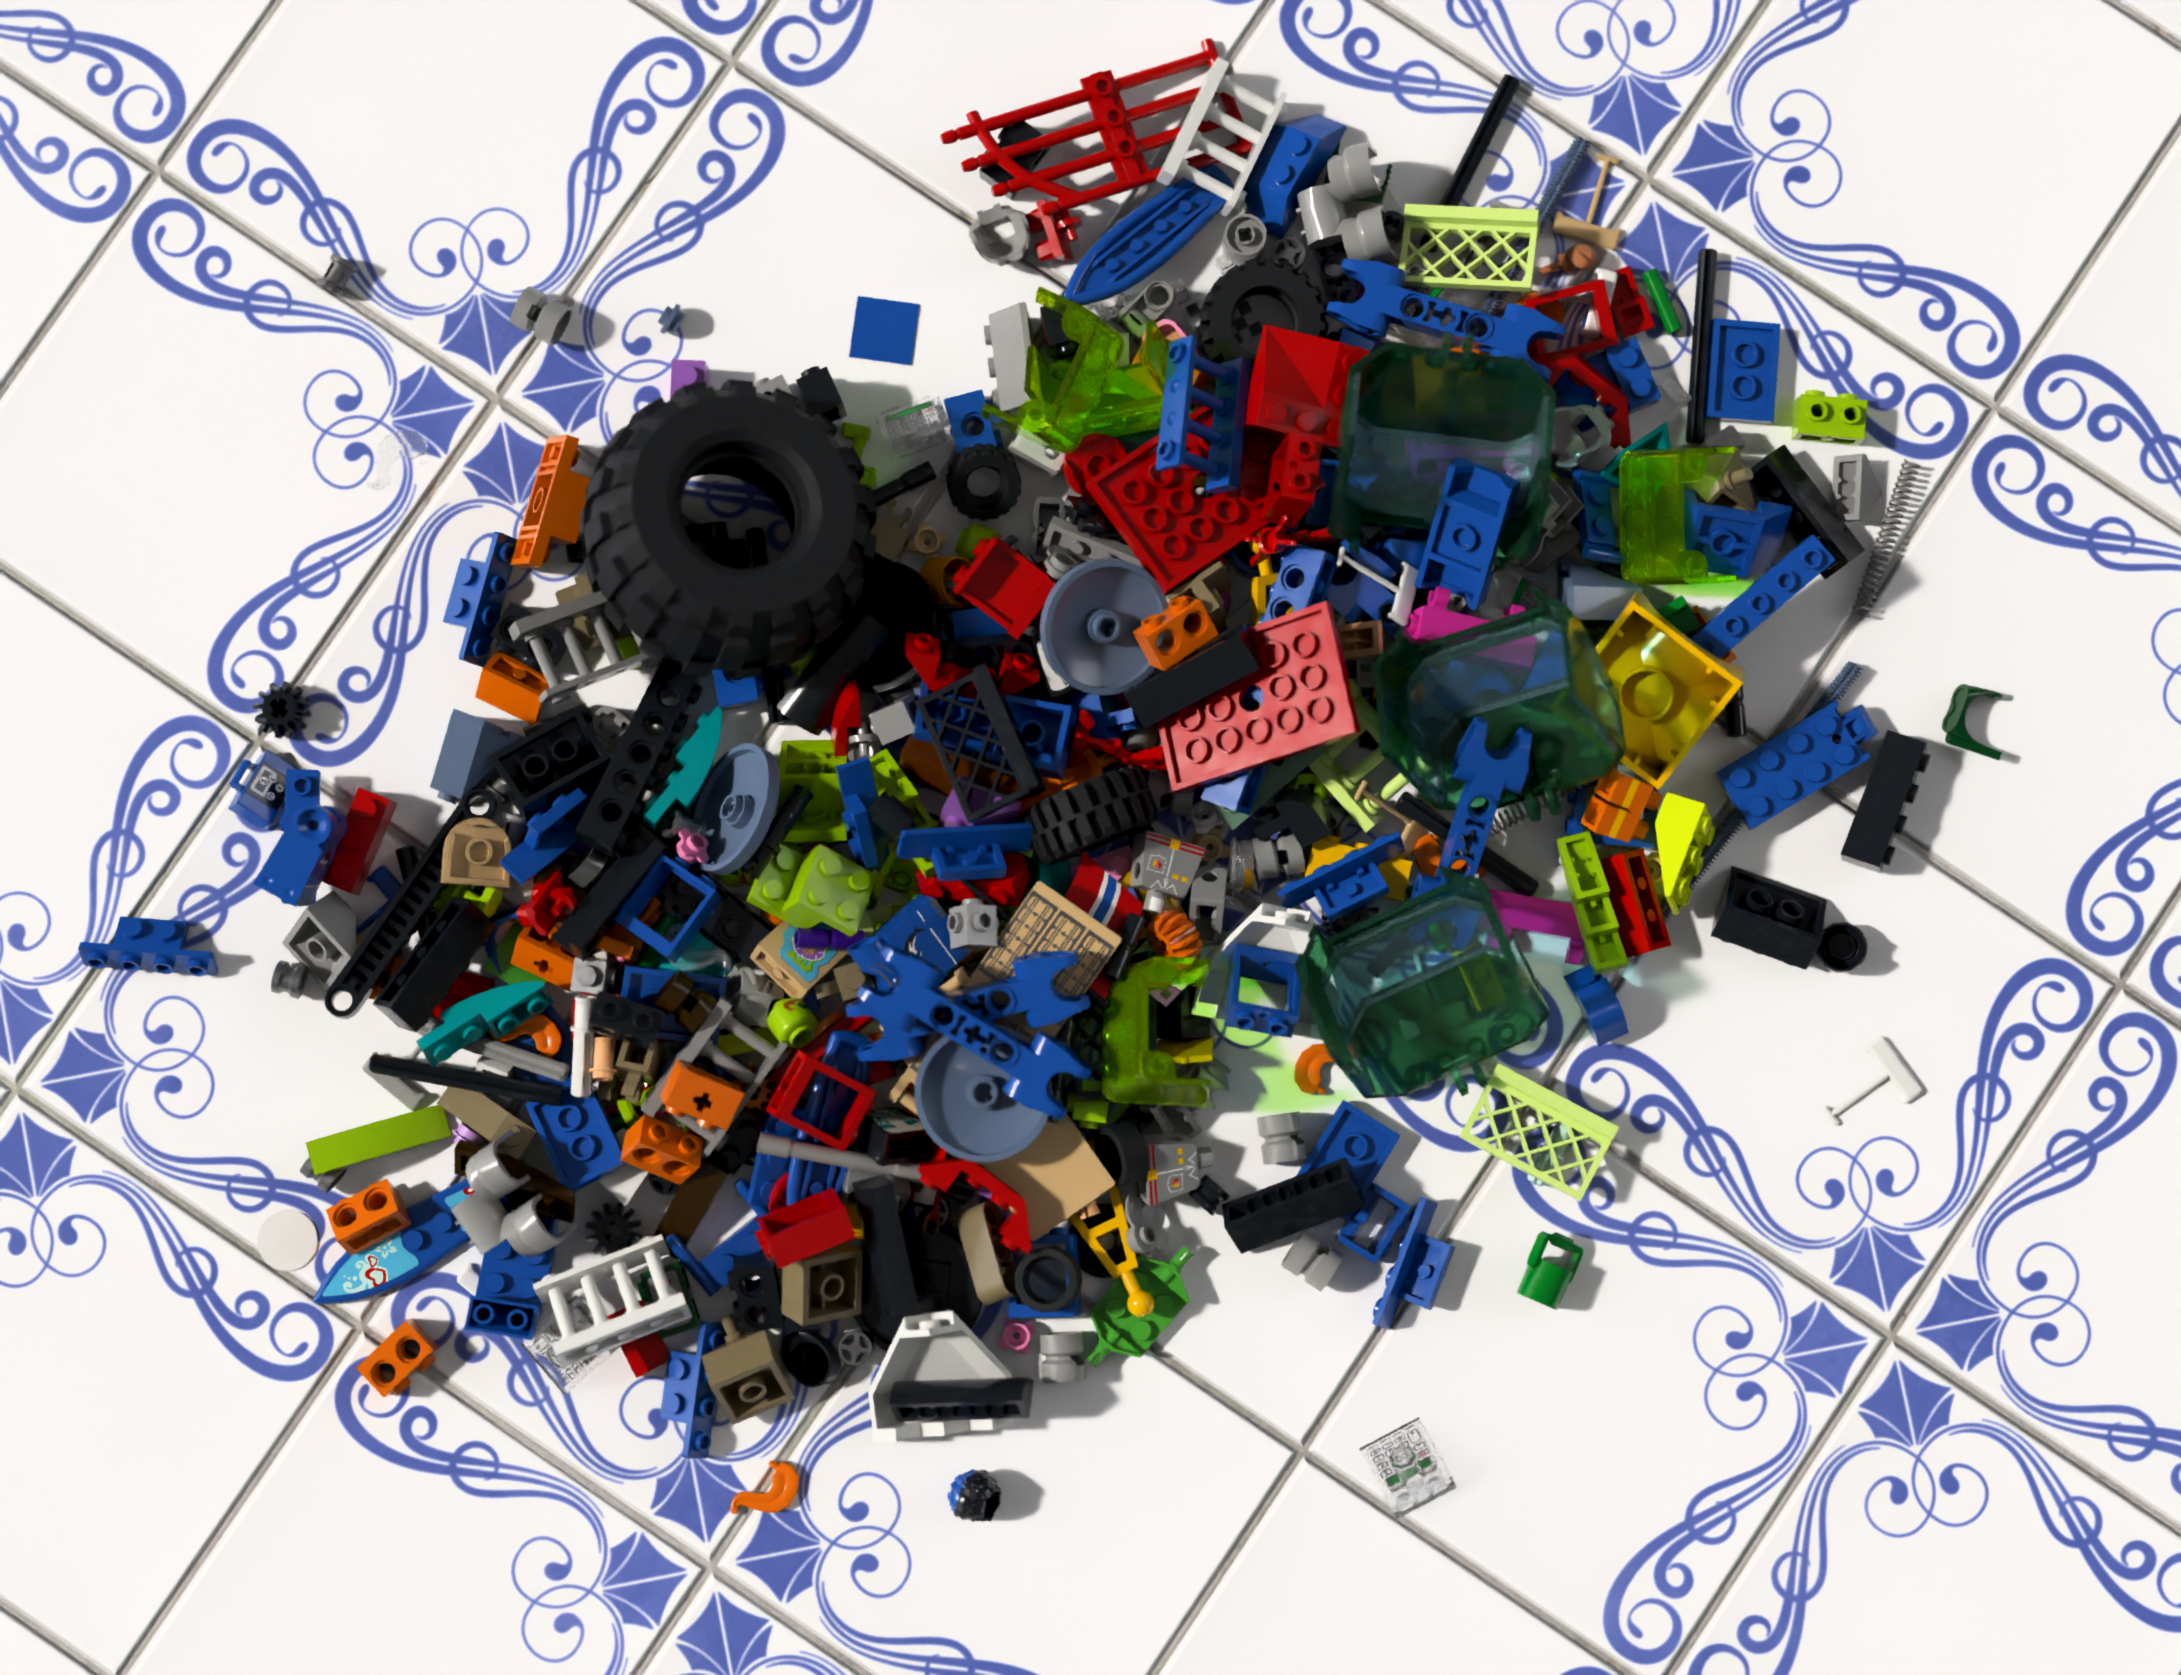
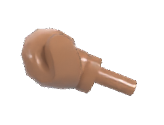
M1575 244L1564 253L1557 255L1558 262L1539 268L1541 276L1558 270H1561L1562 273L1574 269L1577 271L1587 270L1595 264L1597 256L1595 251L1587 244Z

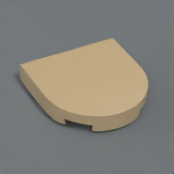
M469 818L456 824L450 830L444 842L440 883L510 888L511 875L500 865L501 858L513 850L511 840L504 829L496 822L486 818Z

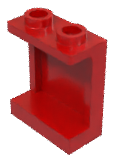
M993 534L990 540L986 537L981 539L972 551L977 556L969 567L963 563L951 579L956 583L952 591L957 595L963 596L1007 629V633L1018 640L1042 609L1049 593L1058 581L997 535Z

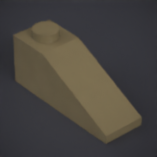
M448 1087L437 1102L438 1105L490 1142H493L512 1129L514 1134L501 1142L498 1147L517 1160L523 1158L538 1136L535 1127L484 1093Z

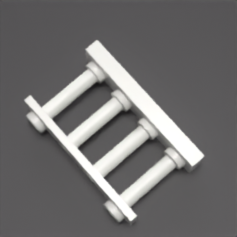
M1217 57L1206 75L1156 180L1168 186L1174 177L1178 179L1183 177L1227 200L1220 213L1227 217L1233 208L1239 210L1247 195V192L1242 189L1274 123L1279 125L1286 114L1288 107L1283 104L1288 94L1282 91L1274 103L1228 80L1230 76L1224 73L1229 62ZM1215 92L1219 94L1224 92L1267 115L1261 130L1258 131L1216 109V104L1211 102ZM1210 120L1252 142L1254 145L1247 159L1202 137V132L1197 130L1201 121L1208 122ZM1188 148L1192 151L1196 148L1239 171L1240 174L1233 188L1188 165L1189 161L1184 159Z
M662 1234L644 1237L637 1244L560 1274L546 1275L541 1281L533 1284L534 1290L542 1303L551 1301L562 1334L560 1340L553 1342L552 1346L563 1368L692 1318L689 1305L683 1293L672 1294L660 1257L670 1254ZM647 1263L659 1299L655 1303L642 1307L639 1305L628 1270ZM615 1275L627 1311L624 1315L610 1320L607 1318L596 1282ZM583 1288L595 1324L591 1328L575 1332L563 1295Z

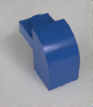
M1385 535L1377 541L1373 537L1369 540L1368 551L1381 558L1396 573L1401 574L1402 568L1400 563L1403 561L1419 570L1427 540Z
M1079 692L1069 695L1071 706L1077 714L1076 725L1079 723L1081 710H1087L1093 717L1095 724L1089 730L1088 736L1104 740H1124L1123 732L1139 729L1138 723L1140 720L1132 708L1118 711L1115 694L1093 695Z
M1591 964L1564 976L1567 988L1580 1007L1584 1024L1598 1047L1629 1033L1623 1010L1606 977L1603 978L1601 974L1594 975Z

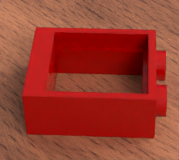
M1598 278L1522 298L1523 306L1536 310L1535 305L1589 291L1600 337L1598 340L1546 353L1543 338H1539L1531 342L1527 348L1530 357L1575 352L1579 355L1618 345L1604 279Z
M1290 431L1270 459L1261 521L1279 525L1281 524L1280 520L1286 514H1289L1292 520V528H1294L1314 503L1323 438ZM1276 484L1279 485L1280 490H1274L1273 486Z
M798 1050L766 1111L791 1126L845 1152L847 1146H851L855 1142L861 1120L872 1111L875 1104L874 1097L877 1092L866 1084ZM815 1069L858 1091L835 1136L791 1114Z
M833 1187L756 1218L760 1230L755 1231V1235L761 1250L764 1252L767 1261L774 1259L779 1269L856 1237L846 1208Z

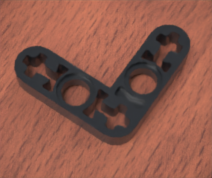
M1386 211L1387 214L1382 215L1385 233L1390 246L1400 243L1403 238L1404 216L1396 211ZM1392 224L1396 231L1390 232L1386 225ZM1343 242L1331 245L1332 253L1328 255L1326 247L1312 250L1327 306L1329 301L1340 302L1337 298V287L1341 285L1343 296L1347 298V302L1344 303L1356 302L1357 291L1353 278L1343 272L1338 276H1330L1325 272L1329 265L1337 264L1342 266L1343 260L1348 259Z
M1009 633L948 639L940 643L941 657L939 663H953L961 668L971 670L986 663L992 669H1000L1005 652L1015 654L1014 646L1021 645L1022 653L1034 658L1033 644L1031 638L1024 633L1018 640ZM982 647H988L994 651L993 655L987 659L978 658L975 652ZM965 650H969V660H966ZM947 653H954L955 660L948 661ZM1037 683L1015 695L1026 694V697L1030 699L1038 697Z

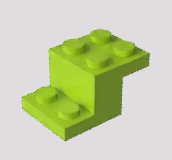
M792 740L781 742L779 760L780 809L796 784L805 787L798 800H801L807 789L814 795V798L810 800L783 842L824 841L833 843L847 841L848 831L842 818V812H845L836 766L848 763V756L834 757L831 740Z
M781 844L779 846L781 848L779 854L771 858L760 875L761 877L758 880H754L746 901L796 928H811L822 921L850 937L856 934L878 875L821 844L805 855H801Z

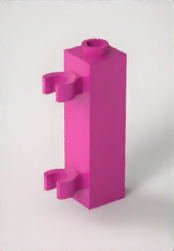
M1437 586L1436 590L1429 591L1428 606L1423 605L1413 610L1408 616L1409 622L1405 626V632L1408 633L1407 644L1518 670L1532 664L1537 631L1521 628L1525 615L1524 606L1511 604V608L1505 607L1502 616L1503 623L1447 611L1446 607L1450 598V589Z
M1484 888L1486 892L1485 903L1478 924L1489 926L1486 939L1488 949L1501 950L1505 928L1569 940L1564 963L1581 964L1584 942L1572 904Z

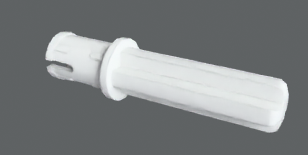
M593 995L575 996L574 1025L571 1026V1031L574 1032L571 1094L580 1098L591 1095L592 1073L589 1071L593 1067L594 1032L587 1029L588 1021L597 998Z

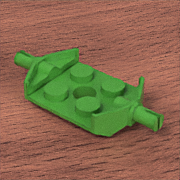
M1184 1245L1171 1261L1164 1262L1144 1256L1137 1257L1139 1268L1133 1271L1141 1289L1149 1292L1154 1299V1309L1148 1316L1136 1317L1130 1313L1127 1306L1129 1294L1121 1277L1118 1278L1090 1310L1089 1313L1099 1340L1096 1347L1085 1359L1090 1363L1099 1353L1091 1363L1095 1368L1108 1352L1111 1353L1112 1351L1141 1358L1149 1346L1184 1306L1190 1302L1180 1273L1181 1269L1194 1254L1189 1251L1180 1260L1188 1250Z

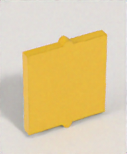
M1213 1036L1158 1040V1065L1213 1061Z

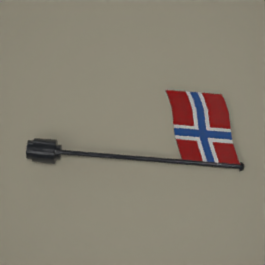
M885 791L882 792L867 809V813L872 816L870 820L894 841L897 840L903 830L915 829L918 826L914 822L917 815L894 794L890 796ZM1082 851L1075 878L1064 897L1119 935L1128 913L1142 916L1143 904ZM960 880L980 899H983V902L987 905H996V913L1009 923L1012 917L970 880ZM1106 964L1086 991L1088 995L1101 1005L1099 1007L1101 1010H1106L1110 1006V1000L1107 998L1112 981L1102 975Z

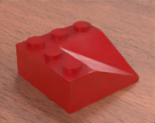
M1264 325L1249 384L1245 426L1285 437L1290 431L1323 438L1322 447L1346 450L1370 350L1326 338Z

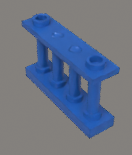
M1190 335L1169 342L1155 470L1163 472L1184 465L1207 474L1205 491L1216 495L1239 488L1251 361L1239 357L1220 364L1212 362L1196 354L1197 336ZM1194 369L1217 378L1215 396L1192 386ZM1191 401L1213 410L1212 428L1189 418ZM1187 432L1210 442L1209 459L1185 450Z

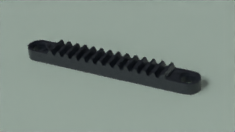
M482 788L473 789L463 797L325 995V1006L334 1017L349 1019L359 1012L371 993L377 989L380 980L386 976L387 970L393 966L396 957L400 956L403 947L410 942V937L417 932L420 923L424 922L427 913L433 909L434 903L440 899L443 890L447 889L449 883H440L445 839L450 830L463 820L469 818L493 820L495 818L497 802L489 791ZM484 798L488 800L489 808L485 814L476 815L471 812V803L475 799ZM342 992L349 993L352 997L351 1006L346 1010H337L334 1006L335 997Z

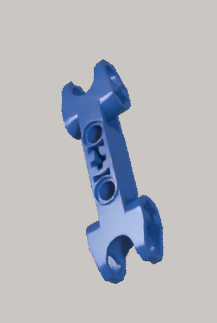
M1343 260L1342 272L1361 282L1365 287V293L1360 300L1354 303L1329 301L1326 313L1332 318L1350 326L1357 332L1377 338L1386 337L1390 323L1426 335L1489 353L1485 368L1498 376L1517 381L1549 383L1552 370L1532 360L1527 353V348L1531 342L1539 338L1563 340L1567 329L1566 326L1548 318L1535 309L1513 303H1508L1503 317L1498 318L1402 288L1407 273L1395 266L1379 261ZM1410 305H1418L1423 309V312L1417 317H1410L1405 313V310ZM1431 309L1433 310V316H1431V322H1427L1429 320V310ZM1446 315L1451 316V322H1448L1446 326H1442L1440 320H1444ZM1480 324L1486 327L1487 333L1482 337H1474L1469 333V329L1473 325Z
M1344 536L1340 540L1339 544L1341 547L1346 548V553L1352 560L1389 582L1397 575L1381 558L1361 548L1348 537ZM1352 567L1349 577L1344 581L1330 583L1325 601L1332 603V608L1349 623H1355L1364 612L1373 620H1382V628L1440 679L1429 691V694L1453 715L1469 723L1472 722L1475 716L1481 717L1474 708L1473 698L1477 690L1483 686H1497L1510 696L1517 690L1504 674L1501 667L1496 664L1448 653L1444 654V658L1440 663L1432 664L1430 655L1433 650L1407 644L1408 633L1405 632V626H1401L1391 619H1382V608L1386 604H1394L1395 596L1384 585Z
M1475 716L1459 742L1452 763L1451 776L1454 779L1466 782L1453 817L1436 875L1430 876L1419 873L1414 881L1410 893L1406 929L1409 937L1418 939L1430 920L1436 917H1447L1452 920L1450 932L1452 947L1462 949L1478 924L1484 907L1486 892L1484 888L1473 886L1472 882L1492 826L1502 790L1519 794L1524 785L1529 770V754L1532 733L1528 728L1519 727L1507 747L1501 750H1490L1485 747L1487 722H1485V718ZM1486 798L1482 806H1471L1475 799ZM1455 861H1466L1462 868H1451Z
M890 944L885 946L881 955L899 971L901 977L899 987L896 990L884 992L872 986L862 984L856 994L876 1011L883 1020L904 1032L911 1033L920 1019L935 1030L1010 1074L1011 1076L1003 1087V1091L1011 1098L1029 1109L1046 1113L1060 1120L1064 1118L1068 1108L1049 1092L1048 1080L1054 1074L1060 1072L1070 1073L1087 1080L1092 1072L1090 1066L1082 1061L1065 1043L1044 1031L1039 1030L1031 1044L1025 1042L1005 1028L940 990L939 986L947 975L940 967L920 955L904 951ZM937 1007H950L954 1012L953 1020L948 1022L941 1021L936 1015ZM976 1024L981 1027L979 1033L982 1036L977 1035L973 1039L968 1036L970 1030L967 1027L973 1028ZM993 1033L995 1036L987 1049L984 1045L990 1034ZM1000 1042H1007L1012 1046L1014 1054L1008 1058L1000 1057L995 1051V1046Z
M1077 950L1039 951L1023 955L1012 960L1014 977L945 992L962 1003L964 999H968L969 1004H976L973 1010L990 1020L1024 1011L1029 1028L1058 1023L1071 1015L1091 1007L1089 995H1063L1057 991L1053 984V976L1056 972L1079 963L1080 958ZM899 985L882 988L879 990L889 992L896 990L899 987ZM997 991H1004L1009 995L1011 1002L1006 1005H999L994 1001L992 994ZM983 994H984V995H985V1002H984V1003H980L981 1000H982ZM862 999L848 1003L845 1007L848 1017L872 1016L880 1022L883 1028V1037L880 1040L859 1048V1052H857L859 1062L896 1061L916 1056L925 1051L921 1035L939 1032L920 1019L911 1033L904 1032L883 1020ZM938 1007L944 1014V1018L941 1021L948 1022L953 1020L954 1012L950 1007Z

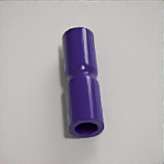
M796 928L794 932L795 948L805 949L831 948L833 950H846L855 942L864 939L865 935L863 930H857V933L850 937L837 929L829 931L827 929Z

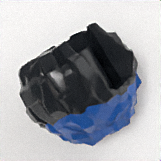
M971 1469L969 1472L967 1471L956 1476L955 1480L950 1484L951 1492H948L947 1496L955 1517H959L962 1520L970 1519L972 1522L991 1521L1001 1504L1000 1495L1002 1490L997 1485V1481L984 1469Z

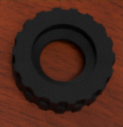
M977 443L972 447L967 446L963 448L962 452L957 453L953 457L954 460L947 467L946 486L954 507H957L959 513L967 515L969 519H980V521L998 519L999 516L1010 512L1009 509L1016 505L1017 498L1021 494L1020 485H1022L1016 462H1014L1011 454H1007L1005 449L1000 446L996 447L990 443H987V445ZM990 468L997 472L1000 477V484L993 494L980 497L970 492L967 481L970 474L976 469Z

